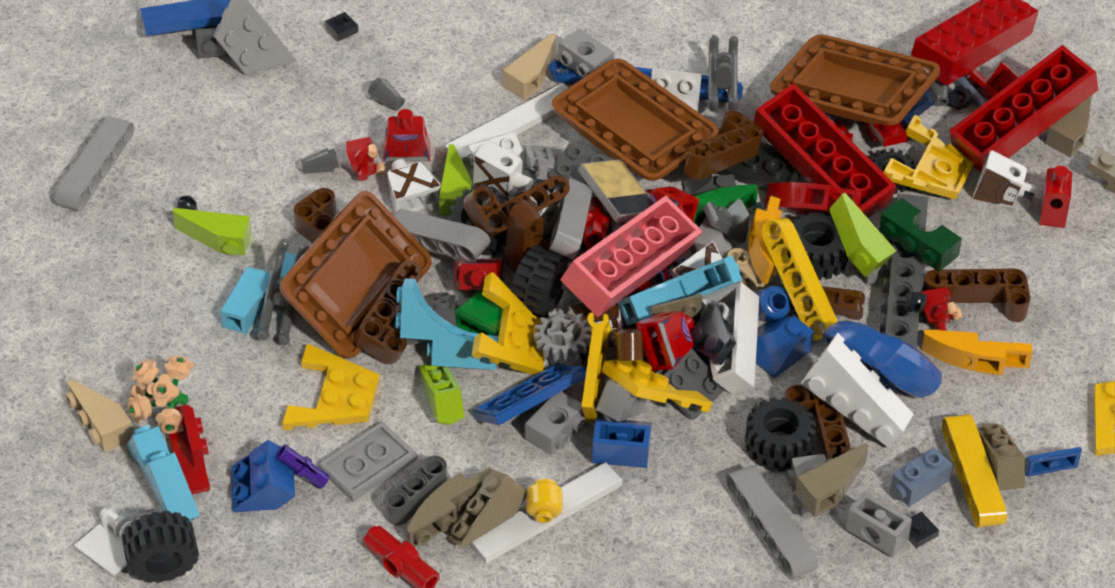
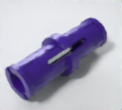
M287 444L281 446L276 454V459L294 470V474L297 477H304L318 489H322L327 484L330 475L314 465L312 459L308 456L303 457Z

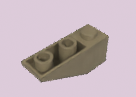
M1092 95L1046 130V145L1070 158L1084 145Z
M988 423L984 427H977L999 490L1025 488V457L1003 425Z
M867 443L858 447H852L844 454L834 459L830 458L822 465L812 470H806L797 477L795 495L814 517L838 506L866 463L869 447Z
M493 469L483 480L482 486L475 497L467 504V509L459 521L453 525L447 540L465 547L516 514L526 499L527 490L507 474Z

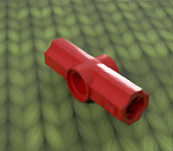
M595 196L590 200L582 242L586 245L587 250L606 238L610 223V216L606 215V208L599 198Z
M374 525L367 531L366 536L363 538V545L382 560L385 569L395 578L401 576L415 588H435L440 580L439 573L420 558L418 551L410 542L403 541L401 543L382 526Z

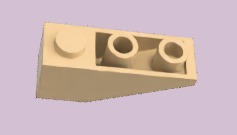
M552 33L547 38L542 39L536 46L524 52L521 57L503 69V87L524 101L541 89L549 70V65L556 53V35Z
M72 379L66 381L68 393L65 394L66 400L71 408L76 407L78 410L77 416L81 425L89 427V435L94 445L99 444L103 451L107 452L129 442L131 435L134 434L133 426L120 404Z

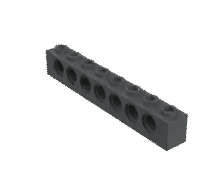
M897 194V201L903 198L922 211L919 229L926 231L928 197ZM888 240L896 252L885 265L884 275H889V279L884 278L883 294H888V296L882 299L881 313L886 314V318L881 317L879 332L884 333V335L898 337L917 349L919 313H917L916 307L913 312L909 311L905 301L906 293L921 292L923 261L904 250L903 247L894 241Z

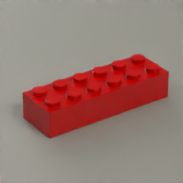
M980 0L915 38L911 56L937 63L940 68V74L936 79L948 86L1033 33L1039 10L1022 0Z
M1061 45L948 130L951 145L974 163L973 167L981 173L991 150L1006 158H1010L1097 92L1096 71L1064 45Z
M794 83L756 109L754 123L763 130V136L809 183L859 190L862 193L859 209L867 218L892 201L896 185Z

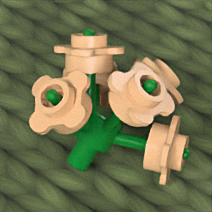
M183 356L168 357V363L164 364L167 374H162L158 379L156 376L159 369L155 366L156 362L154 360L151 362L150 359L141 361L133 371L134 376L132 380L134 382L137 381L138 384L133 385L131 397L128 400L130 416L138 424L141 423V419L146 420L147 417L151 416L152 407H165L168 405V409H164L156 415L157 426H159L161 433L172 434L182 432L184 430V426L181 424L183 416L178 410L174 409V406L178 404L186 405L189 397L181 393L177 386L179 380L188 378V375L191 373L190 369L194 368V363Z

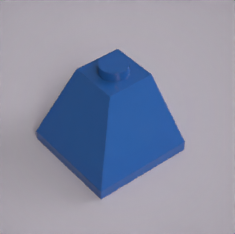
M795 316L768 322L757 331L756 365L775 379L811 352L814 331Z

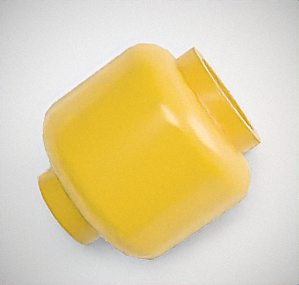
M538 479L528 487L526 511L537 522L548 523L553 518L561 515L563 510V490L554 480Z

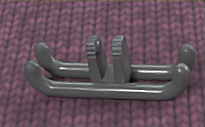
M712 35L709 39L708 108L710 111L718 109V88L728 89L729 111H737L739 40L736 36L730 37L728 52L719 54L718 36Z
M281 239L276 247L258 327V338L260 340H267L274 304L283 306L284 311L278 341L281 345H287L290 342L289 334L295 310L280 291V282L284 278L280 276L285 254L289 246L287 239ZM307 244L300 245L294 264L309 248Z

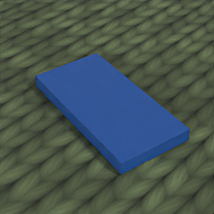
M190 0L140 8L146 36L219 25L222 21L223 12L228 7L230 0Z
M556 363L473 408L471 413L475 420L499 426L585 379L586 370L583 367Z

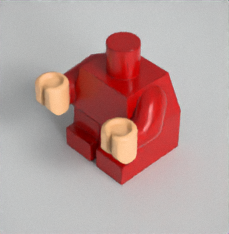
M371 137L346 141V153L359 180L365 181L368 179V176L375 173L378 175L386 174V168L382 162L374 163V158L378 156V150L373 144Z
M947 287L920 292L927 295V304L924 311L929 322L933 326L935 325L936 330L947 331L946 323H950V318L953 317L955 320L963 318L962 311L957 308L954 302L949 303V299H952Z

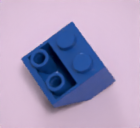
M598 417L594 430L592 463L603 464L606 462L608 465L647 468L652 422L635 420L618 422Z
M267 440L231 467L232 511L276 510L295 497L294 470L276 459V454L281 446Z

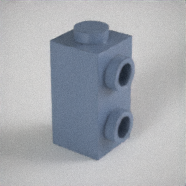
M933 447L894 472L890 490L897 500H902L910 507L950 481L953 464Z

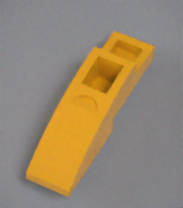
M770 196L765 211L756 209L748 234L750 259L757 276L764 284H768L770 276H776L778 271L761 234V229L765 222L780 219L782 210L778 209L780 199Z
M924 330L922 351L932 357L960 368L987 374L1003 375L1004 367L1029 368L1033 353L1032 344L978 341V333Z

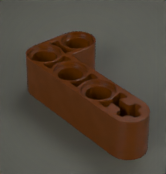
M733 110L727 111L724 114L718 136L690 147L683 171L690 178L702 179L753 158L758 153L764 132L742 113Z
M556 175L500 205L490 188L480 186L465 197L464 208L474 226L480 228L492 238L507 230L510 208L515 204L526 200L537 212H540L564 198L569 193L570 185L565 177ZM554 188L555 192L548 195L547 190ZM476 196L482 200L483 206L476 202ZM530 196L536 200L537 206L531 202ZM489 219L494 221L496 229L490 226Z
M329 188L315 190L298 202L293 209L295 230L312 243L334 220L336 215L335 193Z
M526 200L515 204L510 210L508 218L504 262L514 274L526 253L533 246L538 245L542 247L546 240L542 235L544 219Z
M405 261L399 266L363 319L354 336L355 343L359 348L385 364L391 365L396 363L407 346L406 338H400V332L390 326L401 309V303H397V298L392 294L397 296L398 287H402L404 283L402 279L404 277L416 279L418 283L422 275V269L414 261ZM365 331L370 332L373 336L368 335Z
M943 269L940 272L930 270L925 275L923 291L947 287L952 299H949V303H1002L1004 316L1008 320L1021 322L1027 317L1031 296L1027 276L1019 269Z
M638 328L612 330L614 358L618 361L643 359V355H646L642 344V332Z
M802 384L790 386L786 390L785 398H788V401H798V405H805L808 408L807 412L813 414L820 452L825 455L826 460L834 459L851 448L843 415Z

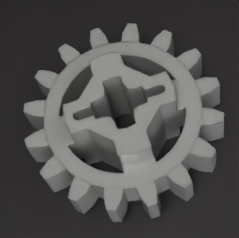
M560 309L558 315L549 312L548 319L541 317L540 325H535L534 341L537 344V351H543L545 358L553 355V361L556 362L559 357H563L564 362H567L569 356L578 359V352L587 353L586 346H590L592 333L588 319L583 320V314L580 313L573 316V310L564 314L562 309Z

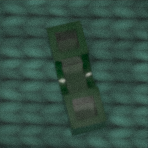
M903 198L899 199L881 214L879 232L922 260L926 265L940 272L959 256L962 238L943 225L933 231L920 230L919 224L922 211Z

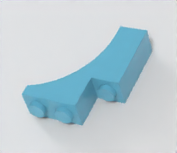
M286 252L280 277H284L293 267L296 255ZM250 267L245 269L221 309L223 328L247 335L254 322L262 313L270 273Z
M733 255L626 297L619 301L618 304L628 326L651 317L652 306L698 294L706 295L741 281L740 268L735 262Z
M405 278L402 287H398L397 303H401V313H397L396 329H401L400 338L428 340L427 356H432L431 366L496 370L497 364L491 363L489 358L482 357L478 359L471 356L474 338L478 334L458 328L440 317L422 296L416 279ZM487 335L498 343L499 336Z
M146 425L135 430V434L131 435V439L127 443V448L130 455L138 462L145 473L162 511L181 513V516L188 517L189 521L197 519L200 514L176 454L169 453L159 426L151 429L150 425Z

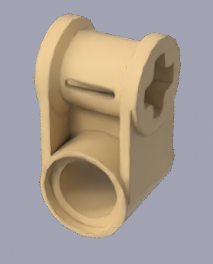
M733 248L728 252L727 257L733 255L735 262L740 268L742 280L739 282H742L755 294L774 281L775 277L771 275L768 284L761 282L746 250Z

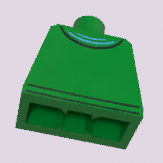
M483 290L455 310L458 328L477 334L482 332L485 335L499 336L503 308L483 296Z

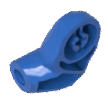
M852 321L833 323L822 334L824 341L829 345L836 334L839 333L845 339L843 343L850 351L855 350L859 354L861 363L869 371L873 370L880 377L879 382L886 389L898 391L914 398H923L933 394L942 383V373L934 363L921 351L898 337L884 335L867 325Z

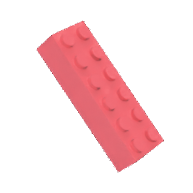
M664 196L576 258L560 280L599 317L689 251L703 231L667 196Z

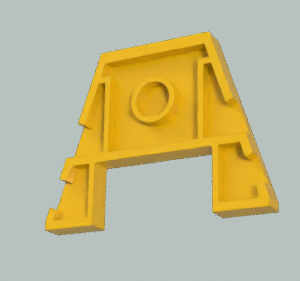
M914 115L906 129L907 136L927 146L915 170L891 158L883 173L894 183L956 200L974 163L953 145L944 144L937 138L938 133L934 129L928 130L921 124L922 119Z
M491 272L485 277L482 295L503 308L498 343L481 332L474 338L471 356L478 359L486 357L489 358L491 363H506L510 365L511 369L536 375L543 371L545 360L543 351H537V344L534 341L535 325H540V321Z
M307 344L301 361L302 368L325 371L327 374L316 409L288 405L282 422L283 430H293V427L297 426L313 428L317 427L318 424L325 423L341 425L369 422L380 383V374L311 344Z
M643 355L642 360L618 361L614 359L605 361L601 371L635 397L666 403L667 398H669L681 407L689 408L690 404H696L700 407V411H710L713 402L698 391L677 390L668 383L669 379L667 377L654 373L656 370L651 371L652 366L649 365L646 355Z
M1115 381L1098 383L1094 387L1095 456L1115 453Z

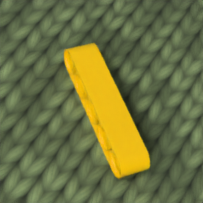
M787 218L767 221L761 229L762 238L799 319L814 331L813 340L823 339V332L830 325L838 322L794 224ZM777 226H778V228H779V230H780V235L777 234V231H776V227H777ZM788 250H789L790 255H791V258H790V259H789L788 256H787V251H788ZM798 274L801 276V283L798 280ZM809 298L812 300L813 307L809 304ZM820 322L823 324L824 331L820 328Z
M971 414L943 417V435L975 526L981 528L1006 524V507L973 416Z

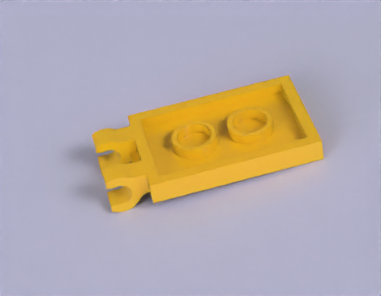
M589 313L588 323L592 335L582 410L586 422L595 424L596 419L599 417V411L596 408L602 396L605 375L601 370L605 361H607L608 339L612 329L607 314H604L601 323L596 324L594 322V314Z

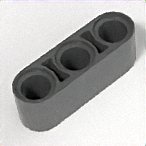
M436 455L427 457L385 494V518L390 524L401 525L414 516L422 503L448 480L447 462L444 458Z

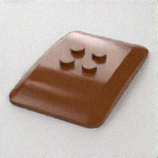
M820 34L811 37L770 83V91L772 94L777 95L794 83L822 112L868 123L895 125L907 115L940 74V68L937 63Z
M623 59L608 61L552 100V110L575 131L614 160L620 159L629 170L650 181L663 178L686 162L691 146L719 135V129L713 122Z
M362 191L345 206L288 271L280 282V291L284 298L340 356L351 359L362 350L356 345L354 339L359 326L399 266L405 261L416 262L422 269L421 280L430 269L432 260L427 250L374 194L369 191ZM365 331L368 335L373 336L370 332Z

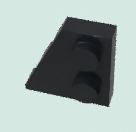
M712 300L690 332L694 342L692 349L722 365L736 345L733 334L730 333V326L727 320L721 314L722 307Z

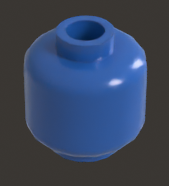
M770 286L756 293L759 296V319L770 322L781 319L789 313L791 299L785 289L780 286Z

